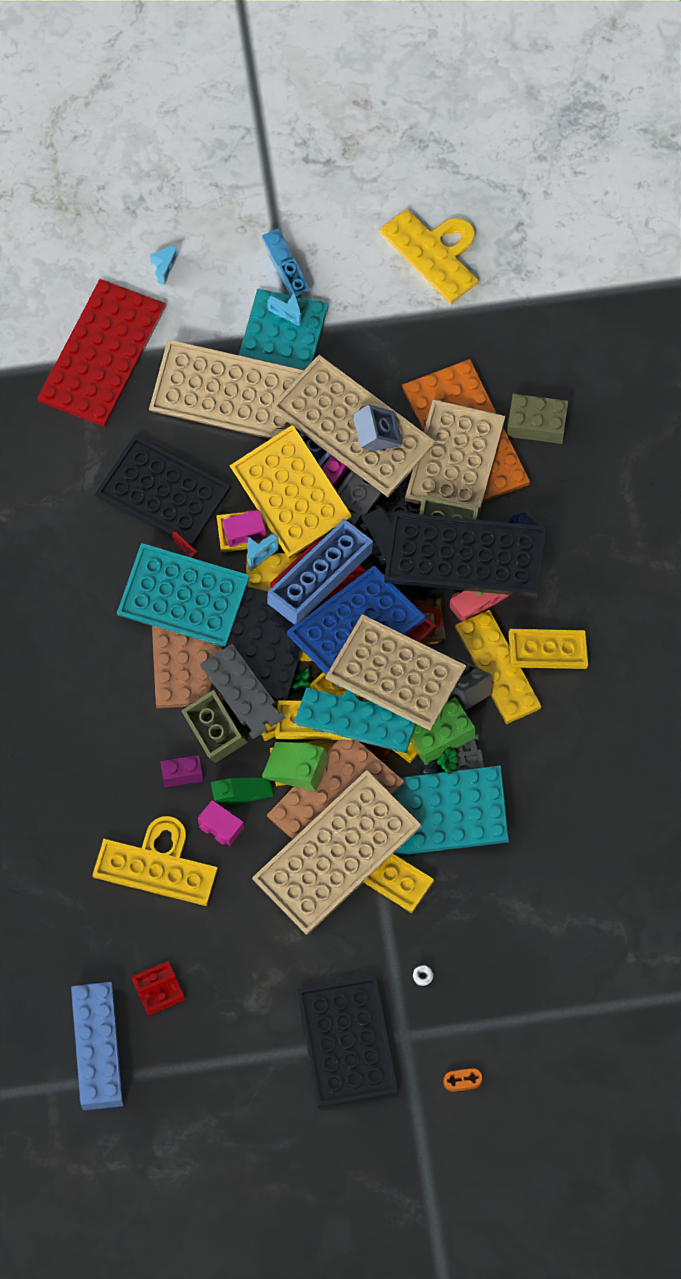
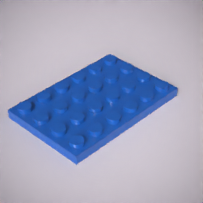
M375 566L371 567L287 631V635L326 675L362 614L405 636L425 621L426 617L392 583H384L385 576Z

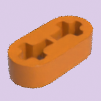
M477 1069L451 1071L444 1077L445 1088L452 1092L475 1089L482 1083V1075ZM471 1074L479 1078L476 1079V1083H472L471 1080L464 1081V1079H469ZM450 1077H454L455 1080H462L456 1082L455 1086L447 1083V1081H450Z

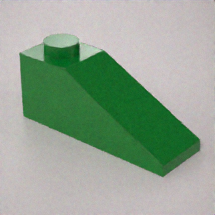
M229 778L211 782L214 802L221 807L273 797L270 780L264 778Z

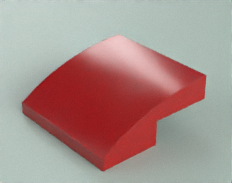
M168 961L131 977L148 1016L185 1000Z

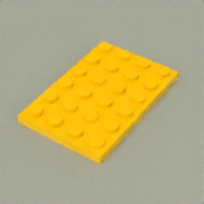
M293 425L230 465L271 532L278 538V543L289 559L312 545L316 540L329 534L343 519L349 521L353 518Z

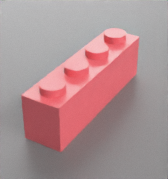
M474 591L458 592L451 597L450 608L459 621L463 622L481 614L509 595L483 593L479 596Z

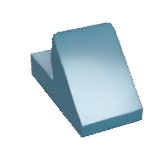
M173 245L150 255L151 263L157 265L155 275H157V282L159 284L165 285L178 257L177 246Z
M293 293L287 303L281 298L270 296L267 301L268 310L300 326L301 313L295 293Z
M271 534L264 538L260 544H257L248 537L249 570L255 569L278 550V538L275 535Z

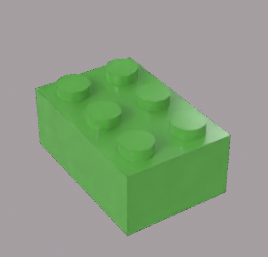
M454 698L445 704L431 731L416 724L410 743L426 765L428 762L444 754L445 749H456L475 739V727L457 699Z

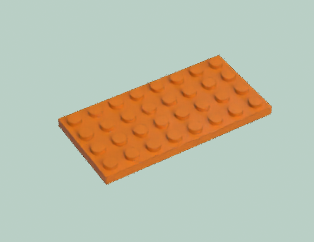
M470 359L402 385L405 396L423 432L433 400L497 414ZM504 428L502 429L482 503L530 485V481Z

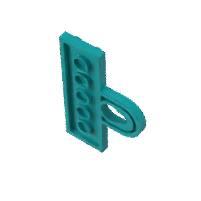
M306 688L294 723L298 726L407 753L416 727V723L371 701L362 702L358 700L356 694L347 689L342 697Z

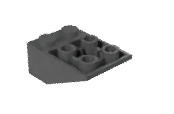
M452 654L446 655L466 665L461 678L448 699L449 701L456 698L463 710L466 711L492 694L491 674Z

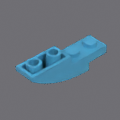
M279 228L262 235V239L269 252V257L291 295L295 293L297 297L310 291Z

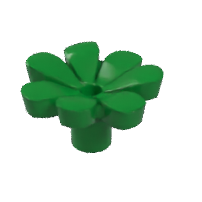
M309 668L303 670L301 676L296 675L294 677L295 681L292 684V688L296 689L299 686L311 688V683L308 681L309 673L311 672Z
M445 749L444 754L437 758V764L441 765L447 774L458 770L457 765H455V763H458V757H455L457 754L455 749Z

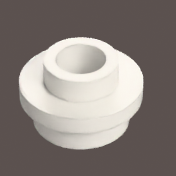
M419 966L413 972V979L418 985H428L433 979V972L427 966ZM424 973L427 975V977L425 979H421L419 975Z

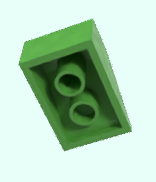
M275 742L262 778L316 792L329 756L323 747L307 743Z

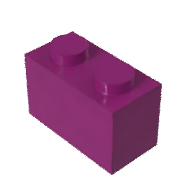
M199 755L160 761L164 787L203 781Z

